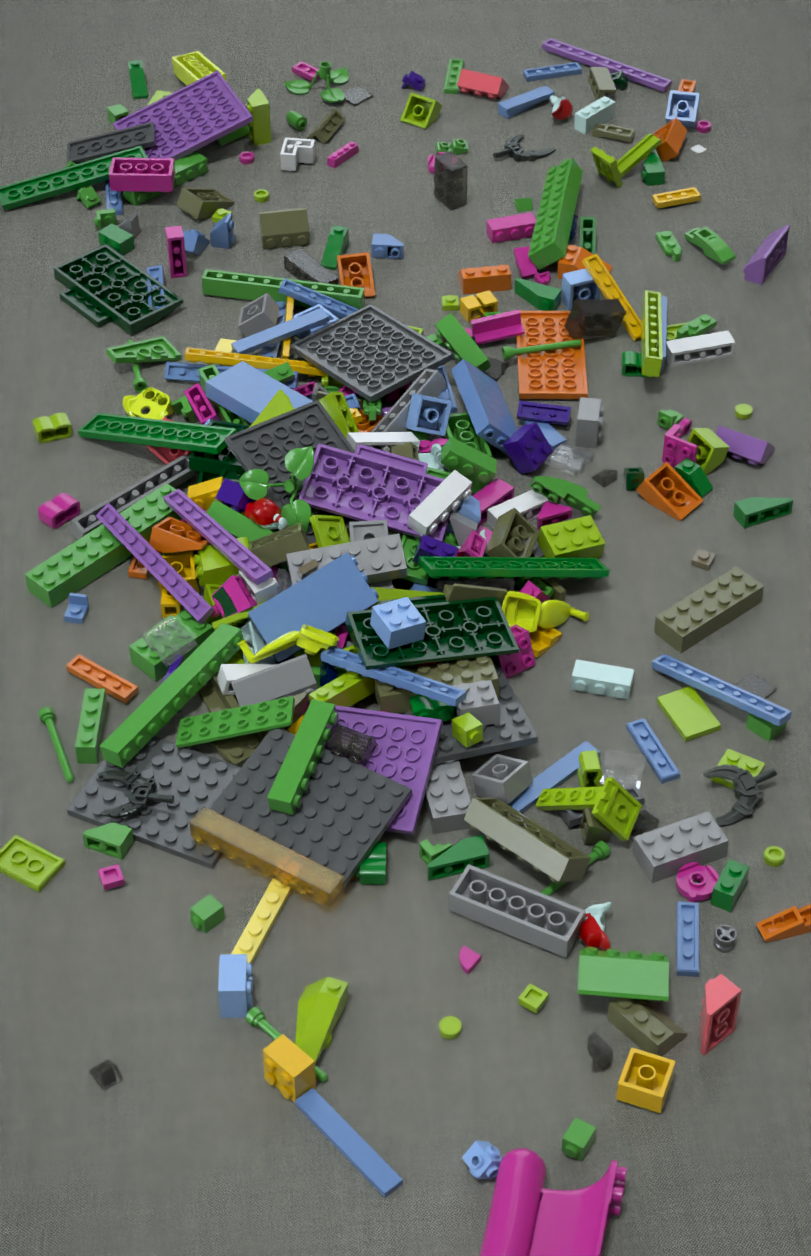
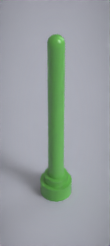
M128 340L127 344L134 343V341ZM139 362L132 363L135 375L133 386L136 392L141 393L148 386L146 380L142 378Z
M571 340L515 349L505 346L502 347V356L504 360H510L515 355L577 347L582 342L581 340Z
M44 707L38 712L40 721L47 726L65 779L68 783L74 781V776L54 724L56 715L53 708Z
M599 841L593 846L592 853L588 855L591 857L588 866L596 859H605L611 854L609 846L604 841ZM553 882L540 893L550 896L567 882Z
M253 1007L247 1013L245 1020L252 1027H260L274 1040L282 1035L266 1021L264 1012L258 1007ZM315 1064L316 1078L321 1082H326L328 1079L327 1074Z

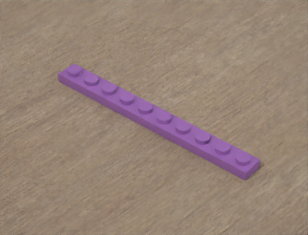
M552 38L542 43V49L550 53H555L561 57H566L592 67H607L610 74L623 71L629 80L657 89L658 91L665 92L672 85V80Z
M180 489L163 497L164 502L254 583L259 585L274 576L272 570Z
M107 503L96 515L199 623L203 624L215 611L110 503Z

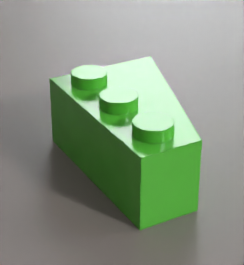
M450 437L441 448V463L451 473L456 470L472 482L470 490L473 494L485 488L496 475V459L453 437Z

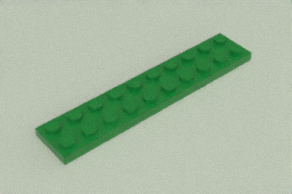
M138 146L0 187V204L3 210H10L14 207L27 205L28 203L57 196L65 192H71L88 185L101 183L102 181L109 180L112 158H147L142 146Z
M97 413L78 430L79 437L88 439L94 438L212 454L221 453L227 446L225 437L237 433L235 428Z
M419 556L418 561L423 570L431 578L439 579L441 576H448L452 579L466 576L470 579H477V577L495 579L496 577H503L505 579H513V577H521L523 579H531V577H538L540 579H549V577L584 579V577H591L592 579L600 580L602 577H609L610 570L597 558Z

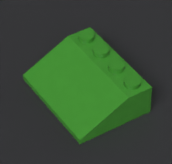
M595 947L580 949L577 994L668 1001V956H664L660 952H652L651 955L642 954L641 951L637 950L623 953L618 949H607L606 951H598Z

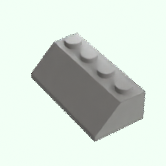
M306 654L231 681L240 707L276 700L282 697H291L306 692L308 701L309 694L318 689Z

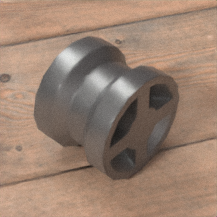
M729 925L718 926L715 931L714 947L719 952H731L736 944V930Z

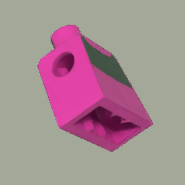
M232 575L212 594V599L215 602L212 608L215 611L211 616L217 618L222 614L226 618L257 606L240 575Z

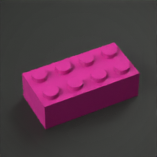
M112 158L109 171L110 191L172 192L176 175L175 161L173 158Z

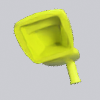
M515 591L507 592L501 607L510 627L516 624L528 630L529 633L536 631L537 625L548 629L561 625L570 616L577 617L585 622L588 621L590 616L588 612L579 611L566 602L547 600L541 604L539 599Z
M303 624L300 631L295 630L280 636L262 647L255 655L250 650L246 639L240 641L237 645L240 646L247 661L253 664L294 645L304 648V652L315 656L322 648L329 649L332 646H337L339 638L329 632Z

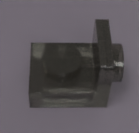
M640 810L630 836L634 839L635 836L641 835L643 830L657 828L659 820L648 811Z
M596 1032L589 1035L587 1050L591 1057H593L592 1071L596 1074L610 1067L613 1059V1049Z

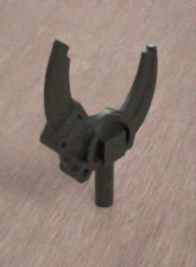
M520 134L508 138L505 142L504 150L494 152L493 156L494 158L510 155L515 161L525 158L535 161L537 157L553 153L556 148L552 147L542 151H536L535 149L524 151V147L518 143V141L524 138V135Z
M726 764L707 770L703 774L707 779L719 777L733 780L734 790L741 797L740 800L735 802L729 813L716 818L715 821L718 826L731 825L743 817H751L754 807L765 796L757 784L777 776L776 770L773 768L755 777L750 774L749 770H743L736 765L729 766Z
M111 770L97 773L99 778L122 781L124 786L132 787L128 796L129 802L116 808L104 809V811H101L103 816L113 818L128 817L147 809L150 801L174 802V795L153 793L157 789L155 779L144 778L141 776L140 770L131 772Z

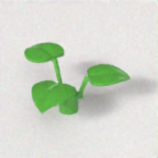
M322 61L310 85L305 80L284 81L285 87L291 93L304 95L309 92V89L312 88L319 75L321 79L327 80L328 89L321 92V98L327 102L344 101V92L338 88L331 89L330 82L344 84L348 82L349 76L347 67L331 71V63Z
M312 446L295 448L287 453L285 456V467L289 472H292V478L286 480L285 483L268 484L269 474L262 469H252L241 476L239 483L245 494L253 500L266 497L268 487H284L285 491L292 494L290 504L282 507V517L287 520L289 527L302 522L305 532L308 531L310 517L312 516L311 507L306 501L302 499L294 501V498L298 495L297 492H300L303 488L302 480L308 478L313 471L314 450Z

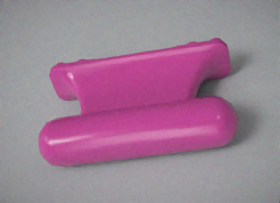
M515 1148L507 1152L498 1168L479 1256H601L610 1214L620 1216L627 1167L618 1166V1161L612 1160L606 1173L594 1184L575 1190H553L544 1188L546 1166L537 1152L527 1148Z

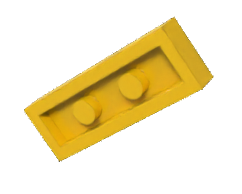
M695 187L652 195V201L657 209L701 200V194Z

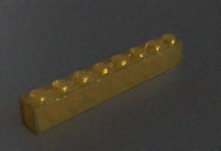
M205 806L189 822L191 837L196 841H201L212 849L227 854L230 858L262 872L267 877L270 876L278 880L281 884L315 899L320 904L331 907L345 890L344 876Z

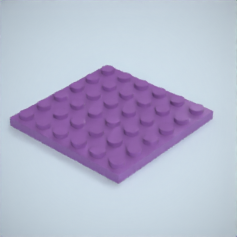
M335 706L339 719L337 724L333 725L331 738L329 741H326L324 748L411 788L412 795L386 831L414 835L443 726L442 720Z

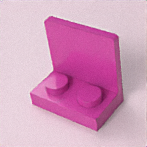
M674 424L665 434L662 462H668L671 466L675 467L687 458L696 463L698 446L681 439V426Z
M516 624L511 626L510 629L519 647V653L497 655L499 666L507 679L536 664L529 631Z

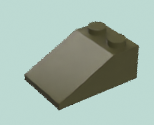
M182 188L177 202V206L182 208L183 212L191 214L192 218L196 220L209 219L218 208L227 209L234 205V201L214 188Z

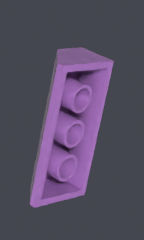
M785 225L770 233L767 239L763 240L761 247L757 248L755 255H752L749 263H746L744 266V280L763 285L787 251L790 225Z

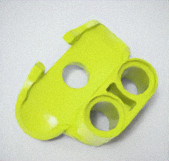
M147 388L137 396L126 395L123 398V408L131 417L138 416L140 418L162 420L164 417L174 413L170 397L155 388ZM145 408H149L150 412L148 414H142V410Z

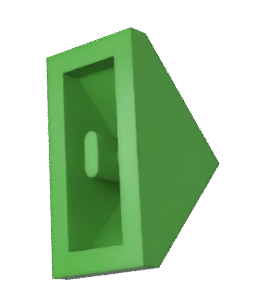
M749 712L747 714L746 728L768 742L784 730L787 725V721L777 726Z

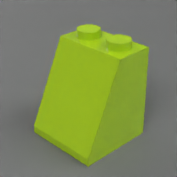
M247 537L236 538L248 549ZM212 544L199 549L198 553L194 555L196 578L199 579L200 586H205V583L223 585L232 575H239L240 569Z

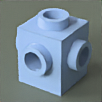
M475 1141L463 1155L462 1159L468 1165L470 1173L475 1178L491 1180L497 1176L502 1157L498 1148L491 1145L490 1142Z

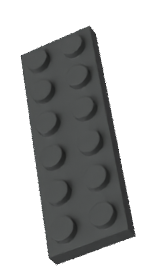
M149 122L67 142V163L71 160L75 164H80L138 146H142L143 149L156 146L154 122Z

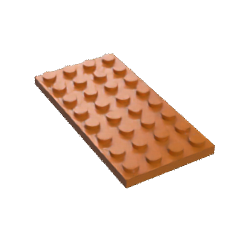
M520 311L521 324L525 334L516 336L517 348L571 340H581L582 344L577 347L517 355L519 399L588 398L582 312Z

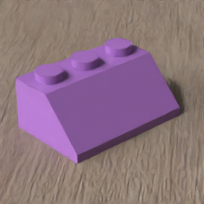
M718 426L716 435L730 447L728 452L732 453L731 457L742 460L743 457L749 459L748 463L758 466L760 463L764 465L775 449L774 446L766 441Z

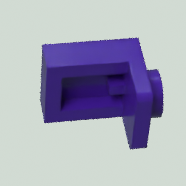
M411 70L409 75L405 74L403 77L401 88L404 89L408 83L420 91L426 80Z

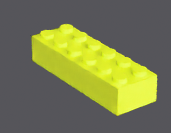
M199 51L171 57L174 74L187 86L217 70L226 80V74Z

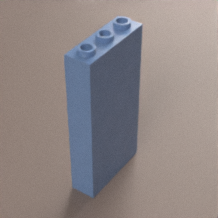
M462 359L451 371L476 434L508 455L503 444L517 431V427L499 384Z
M244 361L205 382L206 397L250 423L256 420L278 390L282 389L285 395L289 396L294 408L313 402Z
M346 552L248 612V617L265 644L267 645L288 632L300 631L303 624L331 633L346 623L347 612L369 610L377 605L379 595L374 588L370 589L367 584L369 580L363 571L360 572L358 570V562L353 555L350 556ZM294 645L274 654L273 657L280 664L304 650V648Z

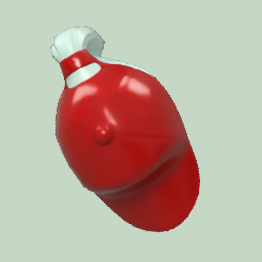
M550 96L551 103L554 105L551 114L553 117L565 120L572 116L573 107L568 98Z
M260 498L256 502H249L245 507L246 516L265 529L282 530L289 527L287 520L282 517L280 507L270 499Z
M611 901L592 905L585 909V921L581 925L579 938L586 947H595L603 951L611 949L610 941L604 933V914L609 911L612 905Z

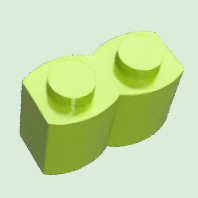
M56 413L50 417L42 416L32 420L33 431L39 443H48L55 439H65L73 435L72 425L66 413Z
M596 750L582 751L578 757L580 767L577 771L580 787H601L600 781L603 773L598 752Z

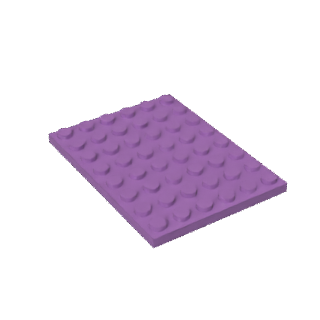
M217 70L112 124L115 130L154 122L156 146L143 149L147 158H173L176 161L254 120Z

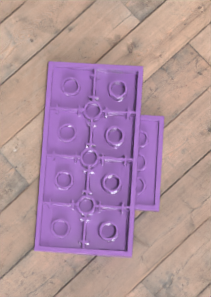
M318 443L314 455L313 471L305 479L299 499L306 501L310 507L358 521L387 520L388 529L422 538L421 535L407 526L409 515L445 479L426 474L428 463L358 444L355 453ZM451 512L446 521L440 522L433 534L429 533L427 536L442 541Z

